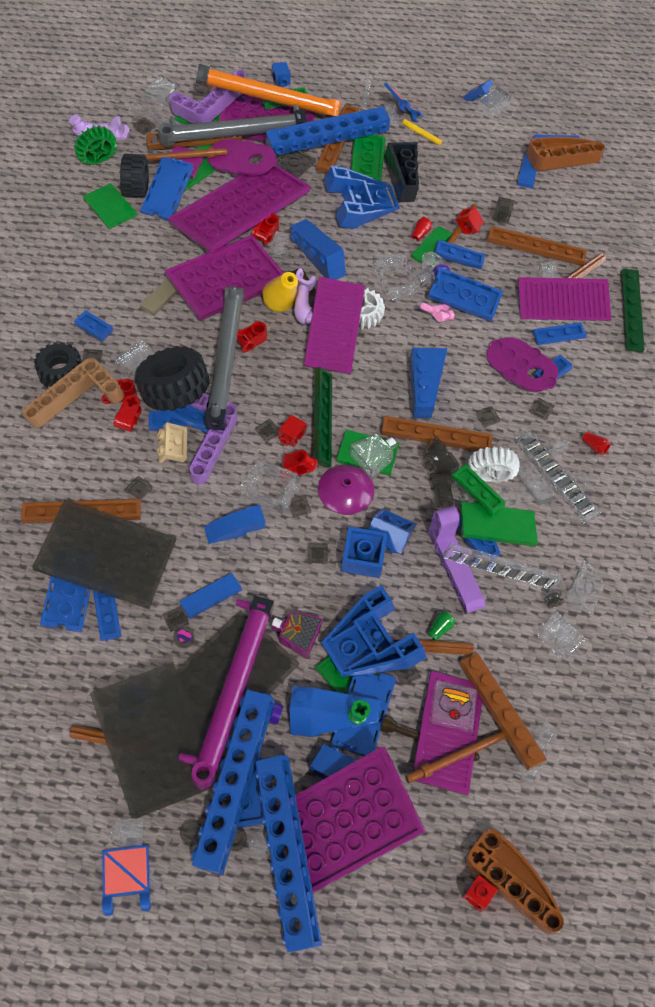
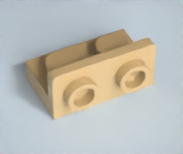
M166 422L157 434V439H159L157 448L159 463H163L165 459L185 462L187 459V427Z

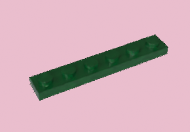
M622 269L621 282L626 351L644 352L639 270Z
M318 367L315 369L313 457L317 459L320 466L328 468L332 466V374L322 367Z

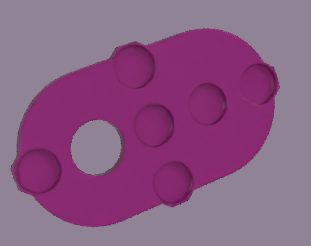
M226 139L219 141L210 148H227V155L215 156V158H208L207 156L209 164L214 169L227 171L235 175H261L277 164L275 152L271 147L253 143L249 140ZM253 156H261L263 158L257 164L249 162Z
M505 337L489 343L487 360L491 367L501 373L507 381H512L522 389L531 392L553 389L556 386L558 368L538 348H533L524 341L513 337ZM538 368L543 371V375L540 378H532L528 375V371Z

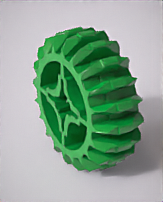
M93 125L90 129L87 127V130L82 131L81 135H77L78 139L74 140L75 154L80 162L86 166L107 161L110 157H114L113 153L117 152L116 138L112 131L105 126L98 125L95 127Z

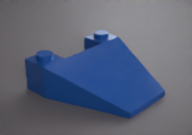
M331 166L324 179L328 192L342 193L344 198L336 214L340 227L354 229L400 209L390 184L337 166ZM386 187H388V190H389V192H390V195H391V198H392V200H393V203H394L395 207H393V205H392V203H391V200H390V197H389V195H388V192H387Z
M382 585L365 594L321 642L342 677L409 669L427 658L425 649L414 632L394 643L379 619L395 610L391 598Z

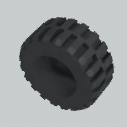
M174 346V348L168 347L164 348L165 350L156 351L155 354L149 355L138 366L135 380L143 400L151 408L160 409L161 411L169 409L173 411L176 408L182 409L188 404L195 403V400L200 399L203 393L207 391L210 380L202 355L195 349L186 346Z

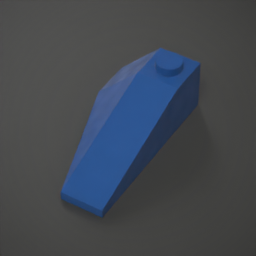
M293 686L290 701L291 735L316 737L327 732H338L340 729L377 723L381 701L317 688ZM356 700H363L370 705L371 711L364 723L359 725L353 724L348 718V711ZM356 709L355 712H356V713H360L361 716H362L363 712H362V711L359 712V711Z

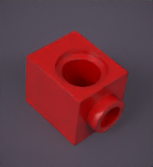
M475 206L462 209L455 219L462 232L466 235L477 233L484 223Z
M291 414L279 428L281 443L294 448L298 443L297 440L300 441L305 435L307 423Z
M478 875L462 898L479 912H482L486 909L498 889Z

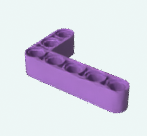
M236 70L232 73L233 75L246 78V73L242 70ZM216 87L200 102L178 92L172 93L169 96L172 113L191 123L211 122L241 93Z
M203 393L200 399H196L195 403L188 405L206 412L210 395ZM228 402L225 431L209 429L190 466L191 480L195 484H203L207 481L237 422V407L233 403Z
M450 506L434 511L428 533L429 537H432L434 541L433 546L437 554H440L442 559L440 561L444 570H447L450 576L448 577L449 581L457 591L456 596L460 605L463 604L464 613L468 614L485 608V600L469 565L461 563L465 557L455 538L460 519L456 507ZM462 553L461 557L457 561L450 560L448 558L452 557L455 554Z

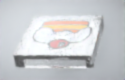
M436 681L434 684L430 723L471 732L474 724L477 690Z

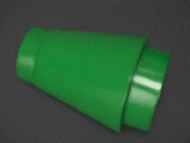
M446 611L438 613L427 635L429 637L432 636L433 640L437 641L454 627L453 624L456 620Z

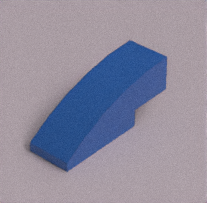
M261 505L252 506L226 515L204 527L208 544L246 536L248 532L264 529L265 519Z

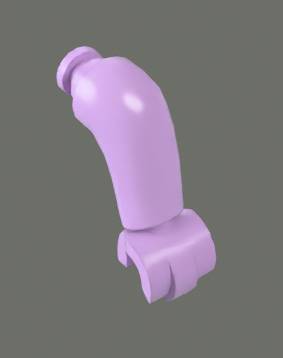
M77 114L69 119V123L73 126V132L76 135H81L82 131H86L87 127L89 129L92 128L93 125L95 127L98 125L105 126L112 131L116 140H125L130 132L128 125H121L119 116L111 120V125L109 123L91 124L86 120H82Z
M300 268L296 273L298 286L294 312L296 319L301 324L306 325L307 323L311 324L313 308L309 305V291L315 286L316 277L312 276L309 281L304 280V272Z

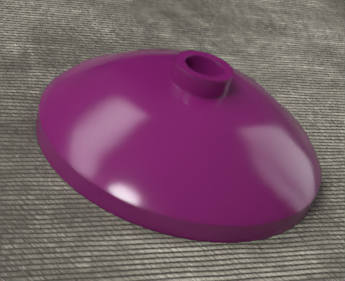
M338 465L330 468L322 475L318 484V494L322 503L329 510L338 514L351 515L359 513L369 506L374 497V484L371 477L361 468L353 465Z

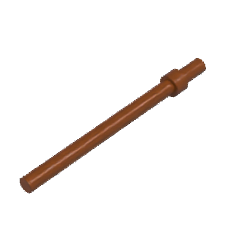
M227 148L147 154L146 158L148 161L161 160L162 156L171 159L207 156L208 158H215V156L227 155Z
M500 731L431 764L425 763L419 766L418 770L405 775V780L409 784L420 778L430 777L433 775V772L506 739V737Z

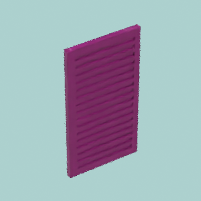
M319 277L304 366L312 368L322 367L328 371L351 374L365 285Z
M519 277L520 318L531 320L611 321L609 280Z
M434 671L430 672L413 771L418 770V767L425 763L431 764L477 742L483 701L470 681ZM452 688L469 693L471 702H467L464 706H461L459 702H451L447 696H442L443 689ZM452 709H456L460 712L461 715L467 714L468 712L469 714L466 716H460L459 719L453 720L450 718L448 712ZM475 753L433 772V775L430 777L420 778L416 782L468 796Z

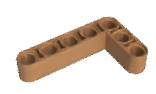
M88 358L23 409V416L31 426L41 427L93 385L112 403L120 402L124 398V392L118 382L96 359Z

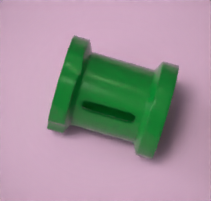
M356 700L348 711L350 722L356 725L364 723L371 711L370 705L363 700ZM356 709H357L359 712H361V711L363 712L362 716H361L360 713H356V712H355Z

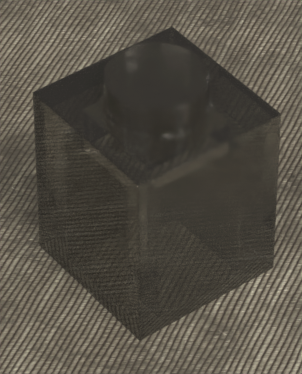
M499 197L493 221H497L500 224H508L515 200Z

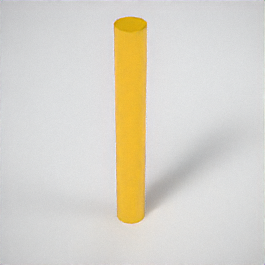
M403 120L402 125L438 146L442 143L441 139L410 121Z

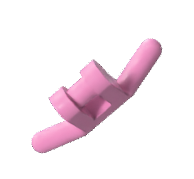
M426 303L420 304V308L431 313L438 322L454 319V312L448 310L451 306L446 304L430 306Z

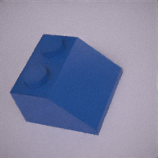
M382 508L373 517L368 530L388 533L386 540L387 549L392 553L401 554L417 523Z
M349 526L341 572L380 578L388 533Z

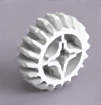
M368 288L364 290L363 307L361 308L359 321L361 330H363L364 326L368 329L371 325L375 327L384 316L385 306L383 299L380 298V294H375V290L369 291Z
M493 446L492 448L479 449V451H475L470 455L468 466L485 482H507L508 479H513L517 475L520 467L517 454L513 450H509V448L503 449L502 446L499 448Z

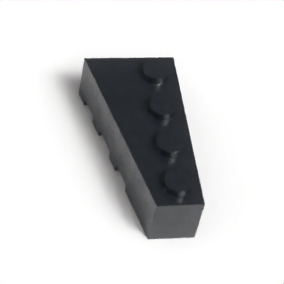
M388 142L384 159L399 202H414L419 189L418 142Z

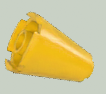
M286 272L269 281L262 290L263 301L270 310L282 312L292 308L295 303L298 286L296 275Z

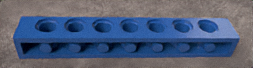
M384 106L268 130L266 131V145L274 150L276 156L389 131L390 117Z
M247 690L245 696L241 698L239 717L236 716L233 723L234 733L227 742L226 749L228 752L226 758L222 759L220 764L221 774L219 780H216L213 786V800L209 802L206 809L207 819L205 825H202L199 831L200 841L198 847H195L192 853V866L197 869L221 876L224 875L256 768V761H258L275 705V700L271 695ZM258 712L255 719H248L251 713ZM245 733H251V737L248 740L242 741ZM239 754H245L241 762H235ZM238 775L237 781L234 784H229L230 777ZM231 797L230 804L223 807L222 801L224 798ZM219 819H224L223 827L215 829L216 822ZM216 841V850L209 852V844Z
M278 755L256 761L255 775L260 785L259 798L264 809L263 822L267 827V846L271 851L272 860L270 865L275 876L276 884L274 890L279 900L280 908L278 914L283 924L284 946L287 948V953L321 946V935L289 757ZM276 777L277 781L275 787L272 786V779ZM279 799L280 808L277 810L275 805L276 801ZM282 822L284 824L283 833H281L279 830L280 824ZM285 846H287L289 850L287 857H285L283 853ZM289 870H291L293 874V878L291 881H289L287 877ZM293 894L297 897L296 905H293L291 900ZM297 918L301 921L300 930L296 927Z

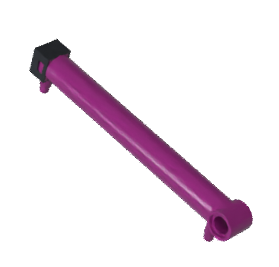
M254 595L252 602L236 600L235 605L250 610L201 750L198 757L180 753L178 758L184 761V763L194 765L191 773L192 781L195 787L199 789H208L214 783L223 750L267 623L270 621L273 612V600ZM206 771L209 776L206 779H199L197 777L198 773Z

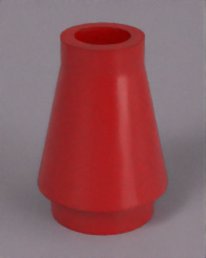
M426 217L418 219L411 238L419 242L431 230L432 222Z
M589 431L582 438V441L596 454H606L611 446L608 439L592 434Z

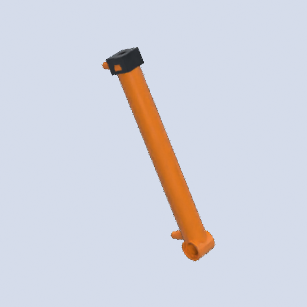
M199 64L196 84L210 85L291 107L298 105L299 109L318 113L327 118L339 116L341 102L338 100L324 99L210 69V66Z

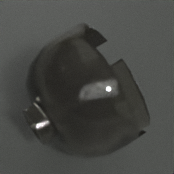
M438 437L432 439L425 446L423 456L426 462L423 464L430 472L434 470L438 474H447L456 469L459 463Z

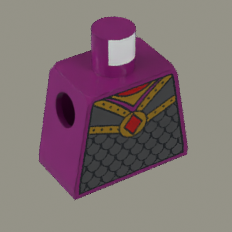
M290 612L286 621L275 617L271 629L281 632L279 636L280 644L308 659L322 627L323 618Z

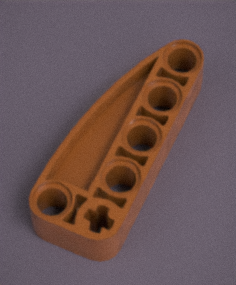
M573 137L533 138L530 140L526 156L532 167L538 171L587 165L600 161L605 145L598 141Z
M494 829L486 830L465 857L466 866L477 876L480 875L498 889L497 893L542 932L550 935L559 932L564 926L563 916L555 899L536 870L498 831ZM485 837L493 838L495 846H488L485 842ZM476 855H479L481 859L476 864L473 859ZM491 869L499 872L500 879L498 881L490 876ZM509 885L516 886L518 889L517 896L509 893ZM528 900L536 904V912H531L528 909ZM547 916L555 920L556 926L554 929L547 925Z

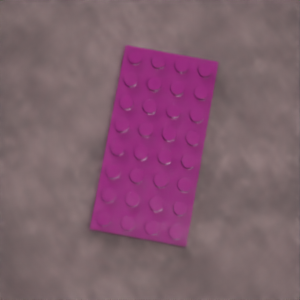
M276 165L261 175L249 176L240 174L168 217L171 225L212 253L260 223L265 217H269L271 213H276L308 193L310 186Z

